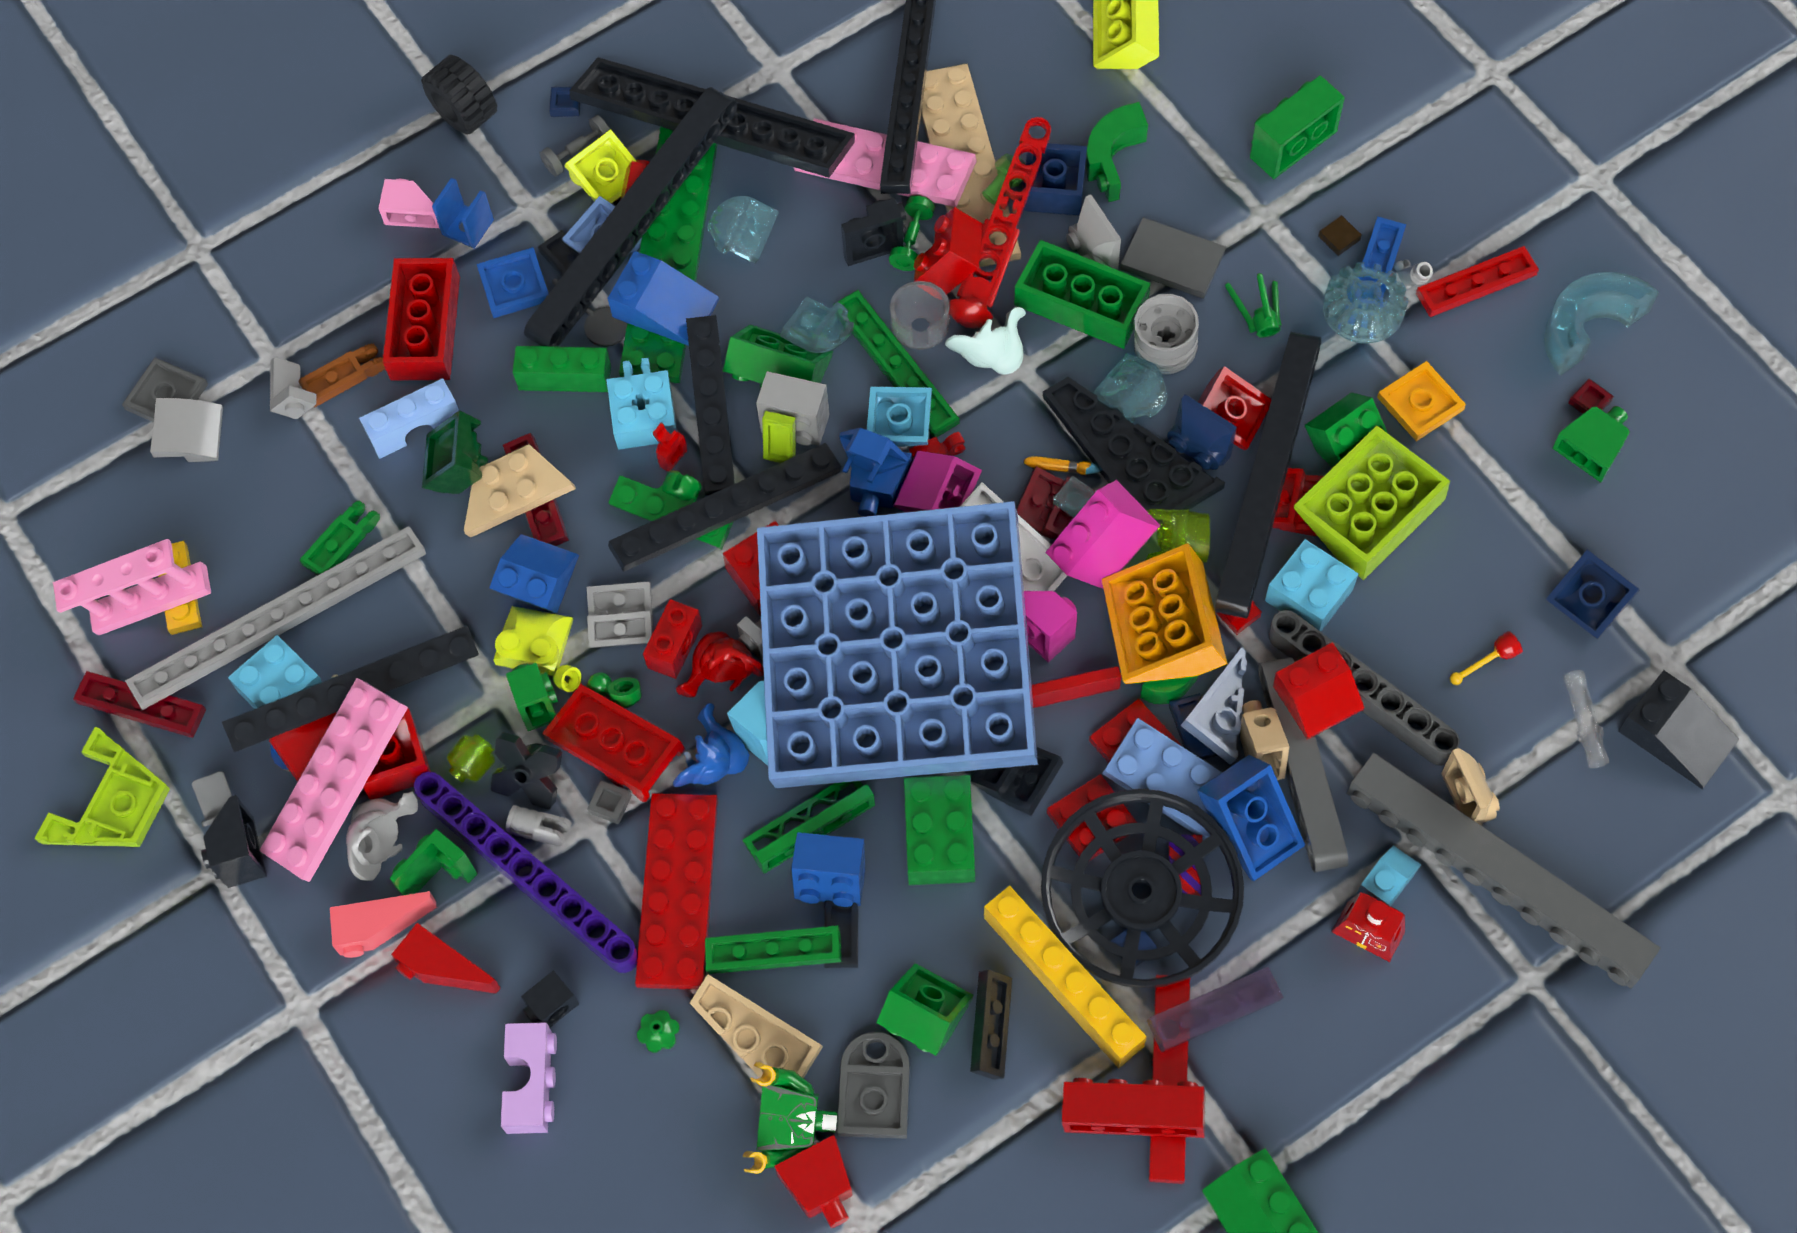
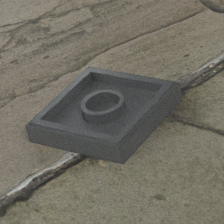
M155 357L122 406L125 410L154 422L156 398L198 400L208 386V383L202 377Z

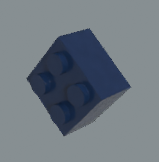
M1048 143L1045 154L1042 153V161L1023 211L1080 216L1087 146ZM1027 152L1026 165H1032L1036 161V157L1034 154ZM1025 182L1023 183V190L1026 188Z

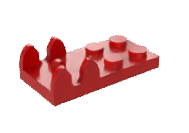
M582 684L579 685L542 733L549 742L603 772L615 786L620 788L627 786L642 802H646L649 799L650 794L648 791L675 756L680 757L685 751L682 742L677 737Z

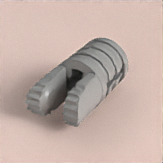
M513 805L507 818L506 833L560 847L565 839L562 833H567L572 823L569 819Z

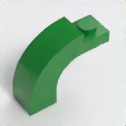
M1140 102L1121 106L1106 114L1095 125L1088 140L1086 157L1088 182L1097 180L1099 191L1105 192L1108 202L1120 200L1121 181L1112 158L1125 147L1147 141L1148 123Z

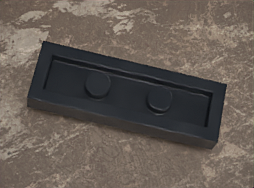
M991 970L979 971L970 1072L997 1080L1003 1079L1005 1076L1012 978Z

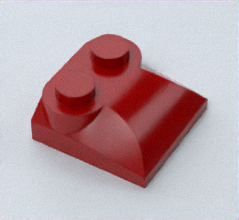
M1224 366L1217 371L1207 384L1198 403L1235 425L1237 430L1234 445L1247 450L1269 410L1272 399Z

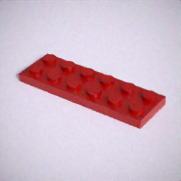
M651 794L635 980L637 988L698 990L705 979V938H708L718 806L717 795Z

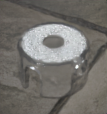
M915 281L900 287L892 296L889 307L891 329L893 335L902 345L910 349L924 350L933 348L944 340L950 327V304L948 296L940 287L931 282ZM917 318H924L929 322V327L927 330L919 332L912 328V322Z

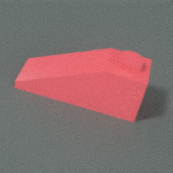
M427 891L330 907L332 946L339 955L344 957L362 956L364 951L376 949L436 909V900L431 892Z

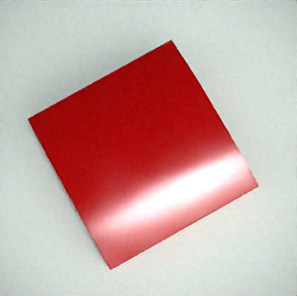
M1288 468L1272 528L1317 536L1296 512L1294 505L1324 476L1305 475L1304 469Z
M336 712L269 739V742L297 782L328 730Z

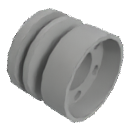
M1158 294L1147 299L1138 308L1134 318L1135 354L1140 364L1149 371L1158 374H1174L1184 370L1194 360L1198 349L1199 322L1195 308L1185 298L1174 294Z

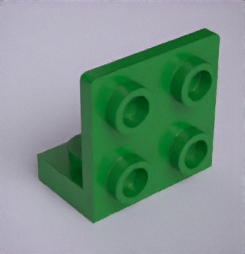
M435 829L431 835H425L418 842L416 850L408 859L401 860L395 866L390 880L401 896L418 893L441 868L455 880L461 877L467 883H470L478 873L465 852L439 830Z

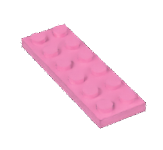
M814 119L813 121L855 133V143L830 178L795 167L794 170L880 190L887 134ZM918 141L911 194L899 195L907 197L914 195L923 196L934 203L957 207L976 164V155Z
M356 678L259 851L299 878L310 882L408 707L367 682Z

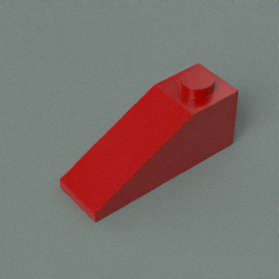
M418 923L415 924L391 954L398 963L395 969L409 980H412L415 976L423 983L496 994L501 989L492 976Z

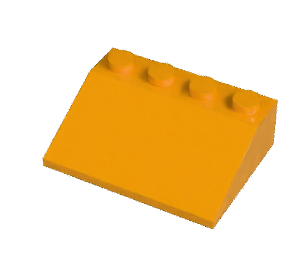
M1189 543L1102 579L1122 680L1125 684L1199 676L1227 664L1204 565Z

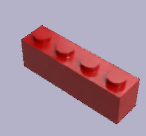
M1074 1078L1073 1082H1064L1062 1125L1065 1133L1205 1138L1204 1086H1198L1197 1083L1190 1081H1181L1175 1086L1163 1085L1162 1082L1157 1080H1145L1142 1084H1128V1081L1123 1079H1109L1107 1083H1093V1080L1089 1078Z

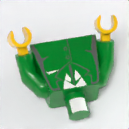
M756 1062L754 1066L763 1069L762 1076L758 1079L751 1077L750 1080L762 1086L756 1151L762 1152L746 1151L743 1154V1157L754 1158V1165L750 1169H744V1171L755 1174L761 1173L764 1169L773 1168L784 1160L813 1146L815 1131L836 1133L838 1112L817 1110L819 1094L814 1093L813 1086L795 1071L770 1067L761 1062Z

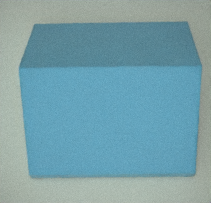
M759 681L727 715L735 734L742 740L746 748L768 765L764 681Z

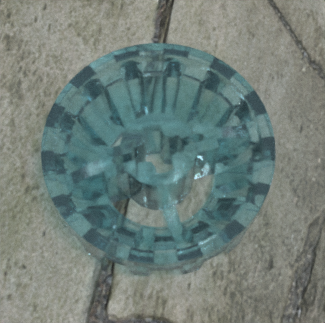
M1357 262L1353 269L1350 266H1344L1340 269L1338 275L1332 276L1329 280L1323 299L1324 317L1333 331L1349 341L1376 343L1392 336L1403 322L1408 305V298L1405 296V284L1396 281L1397 274L1394 271L1382 272L1381 264L1375 263L1373 268H1366L1364 262ZM1358 277L1376 279L1377 282L1375 283L1369 280L1361 281ZM1383 283L1389 292L1388 301L1381 297L1382 291L1380 286Z

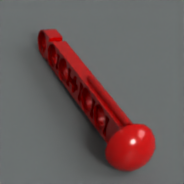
M1042 117L1031 118L1025 124L1019 146L1014 153L990 219H985L982 226L979 263L983 259L990 258L995 261L996 268L991 272H985L979 267L961 282L956 295L959 299H951L949 301L948 310L950 315L958 324L965 328L978 329L986 323L987 319H993V315L988 311L987 307L992 308L1020 233V230L1017 229L1018 223L1039 170L1042 153L1045 154L1050 140L1051 126ZM1034 126H1041L1046 131V134L1040 139H1035L1031 137L1029 130ZM1030 152L1034 154L1036 161L1032 165H1024L1019 160L1020 155ZM1013 179L1024 180L1026 188L1020 192L1013 191L1009 186ZM1009 198L1014 200L1013 213H1010L1008 217H1004L1002 210H1006ZM993 232H1002L1006 236L1005 243L1001 245L991 243L989 237Z

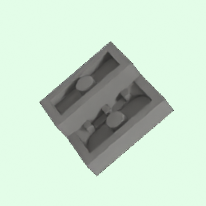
M156 398L150 449L153 457L184 456L187 462L218 461L223 406L192 399Z
M649 581L587 587L589 648L647 644L653 634L651 583Z

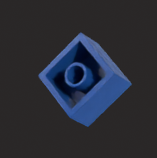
M797 832L791 868L794 899H799L808 904L833 901L835 905L840 907H850L853 903L861 906L865 878L864 839Z

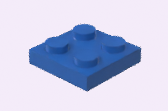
M534 247L476 264L493 318L540 305L549 294Z

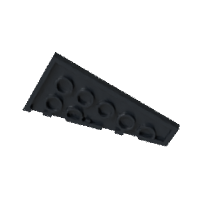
M1067 377L1043 391V399L1092 463L1098 467L1108 483L1117 480L1161 526L1224 489V481L1218 477L1214 479L1208 475L1196 462H1189L1177 454L1175 448L1138 423L1134 425L1123 417V413L1115 408L1111 409L1100 402L1098 396L1071 378Z

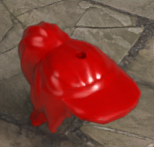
M723 631L710 632L703 636L694 650L690 678L675 689L678 695L694 698L698 687L705 679L714 683L734 680V683L729 688L733 692L751 674L762 677L764 675V667L753 657L744 643L731 638Z

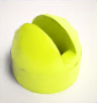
M570 665L559 666L556 673L553 674L554 684L566 692L575 691L582 679L580 670ZM565 676L569 677L568 682L564 681Z

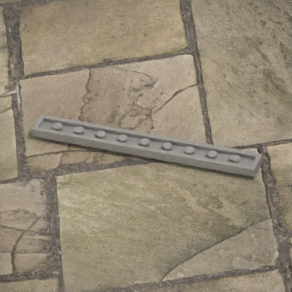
M410 526L134 675L125 680L141 709L144 710L268 642L276 635L288 631L426 555L425 549Z

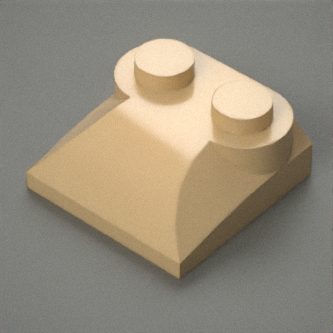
M1462 749L1452 750L1441 775L1457 809L1481 826L1485 822L1496 819V811L1500 809L1499 802L1486 782L1482 766Z

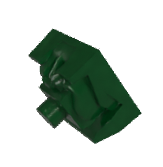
M459 410L426 435L422 488L439 493L460 494L482 478L480 467L488 464V458L481 455V444L478 443L477 433L474 431L475 428L481 425L480 420Z

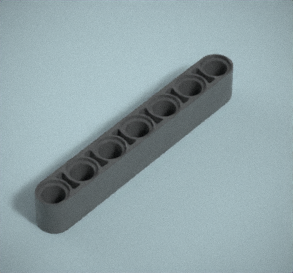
M1283 610L1274 615L1269 630V640L1274 647L1286 656L1292 657L1294 662L1313 653L1306 651L1303 646L1310 645L1319 650L1333 642L1350 667L1355 683L1364 684L1369 688L1368 691L1358 689L1364 705L1362 712L1429 762L1440 766L1446 764L1452 750L1457 749L1460 744V738L1454 729L1296 613ZM1278 627H1287L1292 632L1283 633L1278 630ZM1382 703H1390L1396 710L1389 711L1382 706ZM1408 723H1418L1423 730H1414ZM1435 742L1445 743L1449 750L1439 749Z
M1292 657L1261 662L1258 664V672L1267 708L1271 707L1276 710L1289 744L1286 778L1311 868L1315 873L1347 867L1348 853L1316 738L1314 736L1308 740L1306 739L1273 687L1276 672L1294 663Z

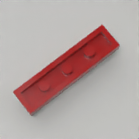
M1522 246L1417 288L1416 295L1429 317H1433L1537 276L1539 268L1526 247Z

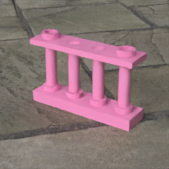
M169 539L53 582L57 611L61 613L77 606L84 607L90 613L92 632L99 636L211 594L207 566L201 561L184 568L176 565ZM166 573V575L153 579V577ZM138 584L137 586L131 587V588H129V589H126V590L124 589V588L130 587V586H132V585ZM110 595V596L105 597V598H102V599H100V600H95V599L101 598V597H103V596Z

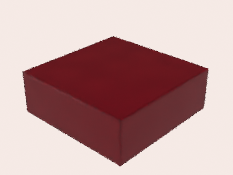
M1588 379L1570 398L1568 404L1582 414L1592 407H1598L1603 411L1612 402L1614 396L1591 379Z

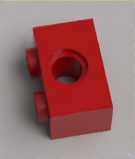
M669 599L643 652L647 669L677 679L703 626L698 609Z

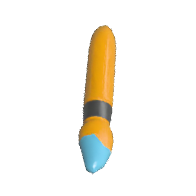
M1038 456L1024 459V463L1032 468L1037 466L1044 470L1078 473L1080 475L1099 472L1095 464L1087 461L1078 463Z

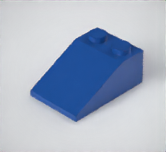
M637 251L633 252L608 296L613 318L689 346L686 318L711 316L719 301L717 295L665 262Z
M1248 755L1197 790L1207 814L1225 831L1236 850L1242 868L1252 881H1255L1305 846L1270 764Z

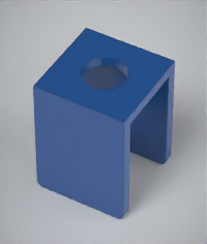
M453 178L449 180L432 205L442 235L474 249L494 221L486 193L479 191L468 207L464 205L457 181ZM461 223H463L465 232L459 229Z

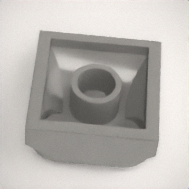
M1090 194L1085 197L1078 223L1069 226V233L1066 235L1067 242L1073 251L1077 250L1079 255L1118 270L1121 238Z

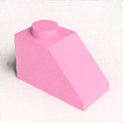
M402 178L384 180L378 209L385 225L439 228L432 208L433 202L414 181Z

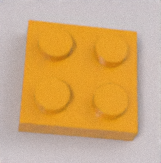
M1427 361L1379 391L1377 396L1378 400L1416 442L1464 411L1466 406L1465 402Z

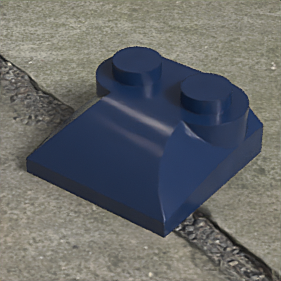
M1185 394L1181 398L1175 425L1168 432L1167 437L1169 445L1175 448L1176 452L1185 453L1205 470H1216L1219 466L1225 465L1232 455L1237 427Z
M1587 549L1546 600L1598 639L1618 615L1630 605L1640 589Z

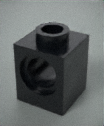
M554 970L521 996L527 1005L523 1012L532 1023H547L549 1028L579 1005L574 994Z

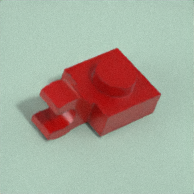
M660 423L653 431V436L660 442L656 449L659 467L668 472L673 469L687 452V445L684 435L676 430L670 434L665 429L664 424Z
M955 432L949 435L942 443L939 442L937 437L928 440V445L910 448L909 453L912 455V460L917 451L954 456L966 450L963 445L965 441L960 432Z

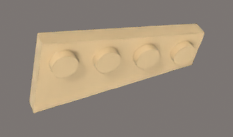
M709 974L690 1002L693 1008L731 1046L759 1078L763 1074V1069L754 1066L756 1062L764 1063L770 1067L793 1070L804 1078L823 1048L821 1044Z

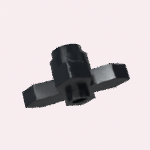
M502 732L496 739L494 754L505 766L497 768L492 774L491 791L509 797L520 788H523L532 805L548 810L551 809L556 802L558 788L548 778V775L556 773L560 768L562 751L539 743L525 746L519 736Z

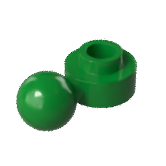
M598 672L591 675L587 682L589 689L604 697L609 694L610 700L623 708L633 706L642 697L640 683L632 677H623L612 682L607 674Z

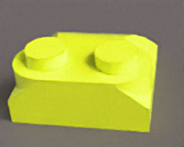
M610 129L565 164V168L569 171L571 180L576 185L581 186L594 202L601 196L612 204L621 197L626 169L631 161L636 162V160Z
M512 606L503 631L495 640L496 653L493 659L495 665L515 668L522 664L531 665L537 663L540 673L547 671L548 675L553 676L560 666L573 618Z

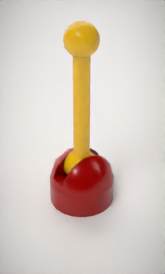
M1510 631L1505 632L1495 641L1492 653L1462 672L1452 673L1450 675V682L1453 685L1461 684L1464 677L1496 657L1502 659L1516 657L1523 652L1520 642Z

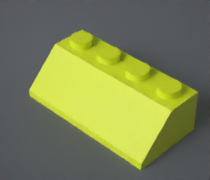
M1093 0V66L1095 68L1139 69L1159 57L1158 0Z

